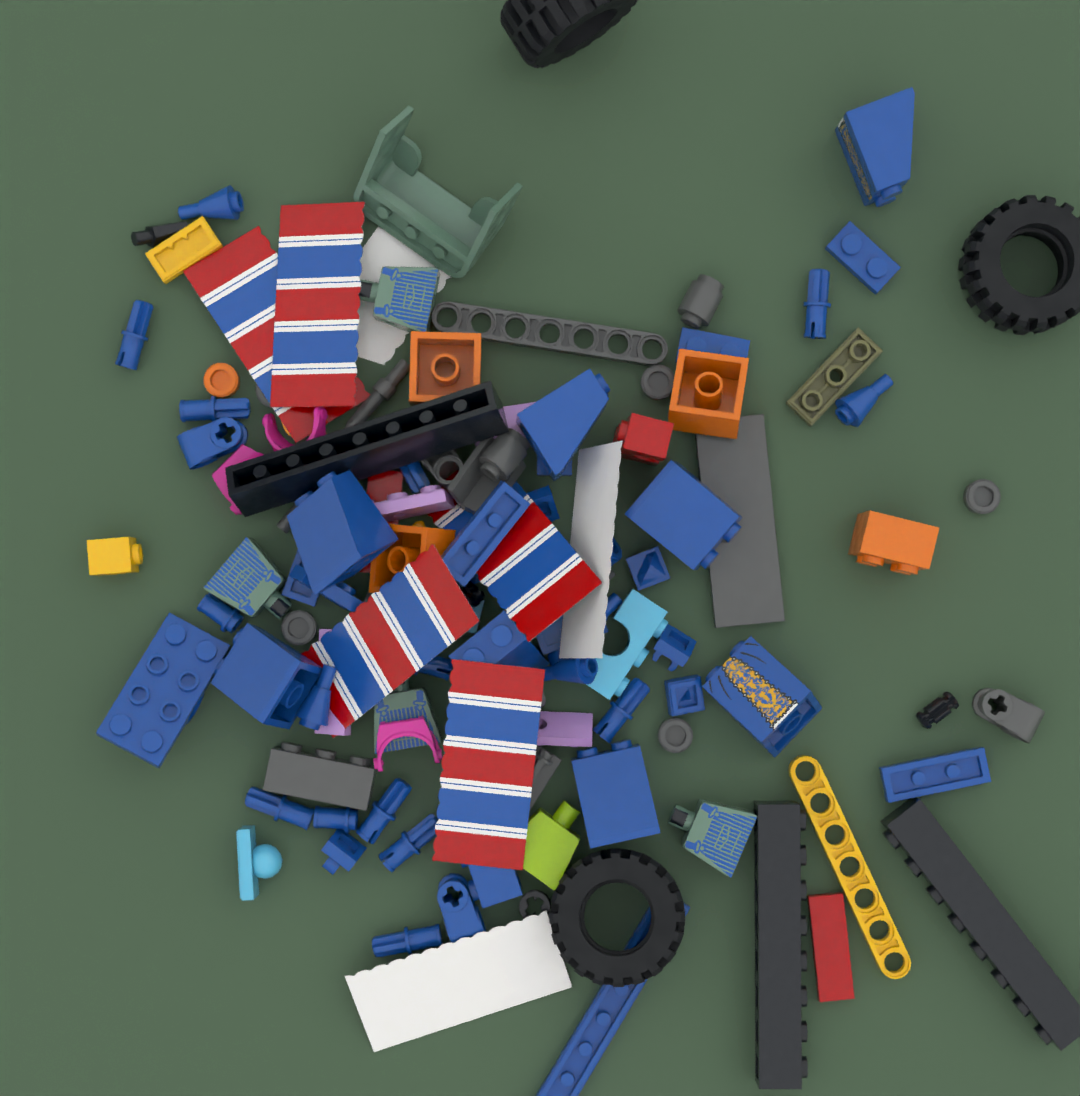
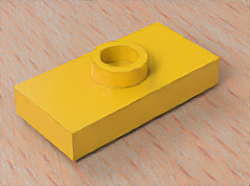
M201 216L146 252L145 255L161 280L167 284L183 274V270L219 250L223 245L206 219Z

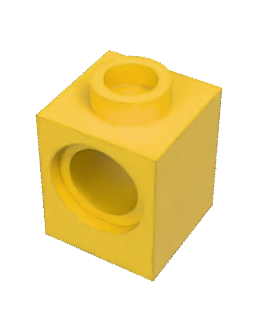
M118 537L87 540L89 575L102 576L139 572L138 565L143 563V550L141 544H137L136 538Z

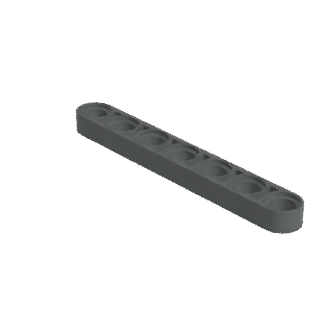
M450 301L437 304L431 314L432 323L438 332L479 333L472 328V319L478 314L487 315L491 319V327L488 331L481 333L483 341L644 366L661 364L668 352V345L661 335L637 330ZM444 309H451L457 314V321L451 327H443L437 321L438 314ZM513 319L522 321L526 327L525 333L519 338H512L505 331L507 323ZM554 325L558 328L560 336L556 342L545 343L541 340L539 333L543 326ZM587 330L593 335L594 342L589 348L582 349L575 345L574 335L578 331ZM615 335L623 336L628 343L627 350L621 354L612 353L608 348L609 339ZM652 340L658 342L662 348L661 355L656 359L646 358L642 352V346L645 342Z

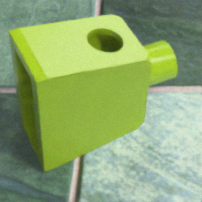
M563 800L553 816L544 809L539 808L528 819L523 869L554 891L558 887L559 881L580 841V836L571 830L570 827L581 812L565 800Z

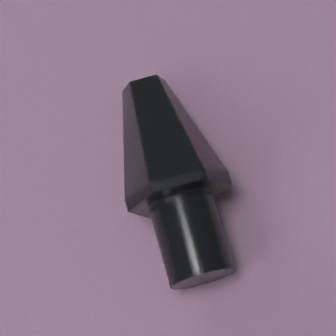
M187 221L147 226L143 231L132 232L131 240L134 246L147 244L154 248L188 226Z

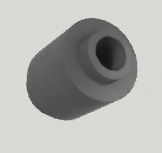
M700 274L697 280L692 281L677 310L682 316L681 321L695 329H699L700 326H708L723 298L721 292L724 286L716 279Z
M508 428L509 432L498 435L479 457V462L482 465L480 470L492 481H497L498 479L506 481L527 456L526 450L530 447L529 442L514 429Z

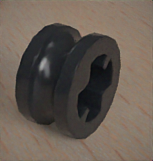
M530 890L521 898L519 911L523 918L531 915L526 910L529 906L527 899L530 897H534L535 901L537 897L541 898L544 902L541 909L549 914L551 902L548 895L543 891Z

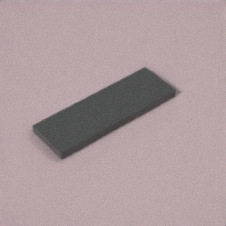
M764 414L740 416L737 439L695 434L700 481L743 517L738 522L742 526L740 531L729 543L723 540L715 549L719 555L709 566L715 628L785 621Z

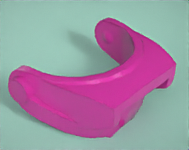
M315 407L313 430L307 441L326 435L325 420L327 419V411L323 407ZM272 413L265 414L262 424L273 451L294 445L288 442L278 431L274 415Z
M243 444L212 474L219 490L232 504L229 508L236 515H242V512L228 495L225 467L264 455Z
M423 716L386 723L385 721L380 722L377 735V758H373L375 770L378 769V772L384 771L382 753L385 747L393 739L403 736L422 739L432 749L435 764L441 763L440 760L443 757L442 749H440L436 737Z

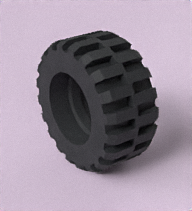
M508 0L501 10L500 22L525 63L534 68H544L550 64L558 63L566 57H570L578 50L591 44L598 37L600 38L608 29L615 26L621 21L620 19L631 11V7L635 6L637 0Z
M1035 195L1023 196L1018 201L1013 198L1004 202L998 208L993 209L970 231L971 235L964 241L961 249L964 252V256L959 259L958 270L963 271L964 277L959 282L961 290L967 289L970 297L965 299L970 308L976 305L982 311L978 317L985 323L991 319L996 322L994 328L1003 332L1012 329L1013 333L1017 335H1025L1029 332L1037 334L1055 328L1080 312V216L1077 218L1072 214L1074 207L1065 202L1059 207L1055 205L1056 198L1044 196L1041 200H1037ZM1018 235L1031 236L1042 241L1050 248L1057 262L1058 276L1054 288L1049 293L1040 297L1027 296L1016 291L1007 282L1002 273L1000 256L1002 247L1009 239Z
M601 850L580 859L564 873L551 899L549 924H551L552 928L551 936L554 945H557L561 953L560 956L565 963L568 962L575 969L574 972L578 975L584 976L599 985L606 984L613 987L637 985L645 982L646 979L652 976H656L671 962L684 935L685 909L675 880L657 861L633 850ZM625 883L638 889L648 901L651 910V925L645 938L633 948L622 951L606 949L597 944L587 931L584 920L586 904L591 895L606 884Z

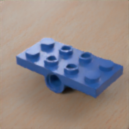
M169 613L98 728L97 736L160 768L184 726L191 721L197 712L204 693L215 676V668L220 660L227 656L231 649L230 645Z

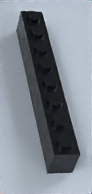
M490 380L225 467L228 495L242 514L248 517L294 502L309 491L314 493L319 488L317 482L333 471L336 475L351 470L359 481L509 432L503 404Z
M917 797L910 798L881 820V823L887 829L882 833L886 840L895 850L899 847L902 848L908 856L904 863L917 878L922 874L929 883V886L925 889L938 906L944 903L950 910L951 914L947 916L948 920L960 934L964 930L973 940L968 944L981 961L987 958L994 969L990 974L1002 989L1006 987L1011 989L1016 996L1011 1001L1025 1018L1029 1014L1038 1024L1033 1029L1046 1045L1052 1042L1062 1051L1080 1037V1005L924 803Z
M754 801V813L758 816L754 824L755 1081L759 1089H802V1078H807L808 1076L807 1057L802 1056V1043H807L808 1038L807 1022L801 1021V1007H807L806 985H801V972L807 971L806 950H801V936L807 935L806 915H801V901H806L807 885L806 880H801V866H806L807 853L806 846L800 843V831L806 830V811L800 810V804L796 801Z

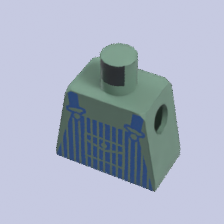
M382 267L379 283L360 279L361 290L358 296L361 301L375 303L373 316L376 320L409 333L411 331L429 332L432 320L431 314L434 309L440 279L439 268Z
M246 537L203 587L209 593L250 617H257L266 608L280 620L293 605L279 593L280 589L285 585L287 578L258 543L250 537Z
M407 679L374 706L375 754H377L380 722L384 721L386 723L423 716L438 743L443 741L425 687L410 689L409 680ZM403 736L389 742L383 752L428 744L416 737Z
M699 799L694 812L675 805L668 824L685 831L681 840L682 847L731 878L758 816L750 810Z

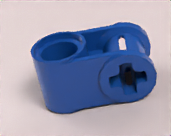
M223 417L206 425L187 430L179 434L177 440L189 469L193 470L213 463L220 457L236 451L241 444L245 445L248 440V431L241 422ZM227 427L236 430L231 435L232 441L223 439V436L227 434Z
M456 873L444 876L439 882L437 900L450 941L455 943L460 938L473 937L478 932L486 931L480 910L472 899L467 880L462 875ZM453 886L455 891H459V897L454 899L451 894H447L448 887Z

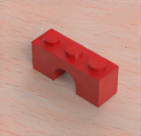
M631 413L626 421L621 420V423L616 427L613 442L623 440L621 458L657 466L659 461H663L666 458L674 423Z

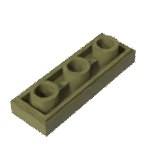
M858 327L791 396L786 404L811 427L883 350ZM831 371H836L840 375L839 382H833L830 379Z

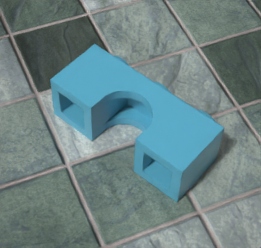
M631 589L612 617L627 630V646L619 654L606 655L603 653V658H595L598 664V672L594 681L586 685L609 700L613 694L619 697L630 681L625 676L634 665L639 668L648 655L649 650L645 646L650 638L653 636L658 639L666 628L668 621L664 617L668 612L634 589Z

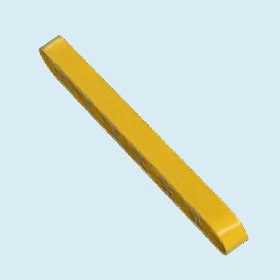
M797 756L789 764L788 772L790 779L876 964L887 977L891 979L903 978L911 967L910 956L822 767L811 756ZM803 761L811 762L815 770L813 777L807 781L799 780L795 773L797 765ZM817 793H824L829 798V806L824 812H815L810 806L811 798ZM831 825H839L844 831L842 841L837 844H830L825 838V831ZM849 856L854 857L859 864L857 872L851 876L842 874L840 871L841 861ZM866 888L872 891L874 896L873 902L868 907H859L855 903V895L860 889ZM878 920L885 921L888 925V933L882 939L872 938L869 932L872 923ZM893 952L901 954L903 958L901 968L896 971L887 970L884 964L886 956Z

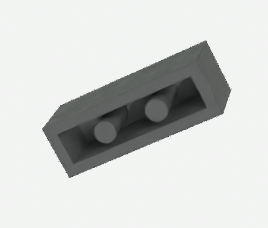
M282 742L281 747L275 746L271 748L263 790L367 811L371 803L377 770L374 769V765H370V758L350 755V759L345 760L336 758L337 752L316 748L314 754L302 751V745Z

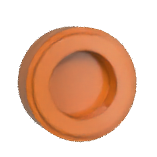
M216 363L206 370L204 386L211 395L225 399L237 392L240 386V377L232 366L226 363Z

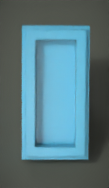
M245 825L236 831L239 891L242 901L254 900L259 895L258 878H271L282 867V856L278 849L269 844L256 846L255 825Z

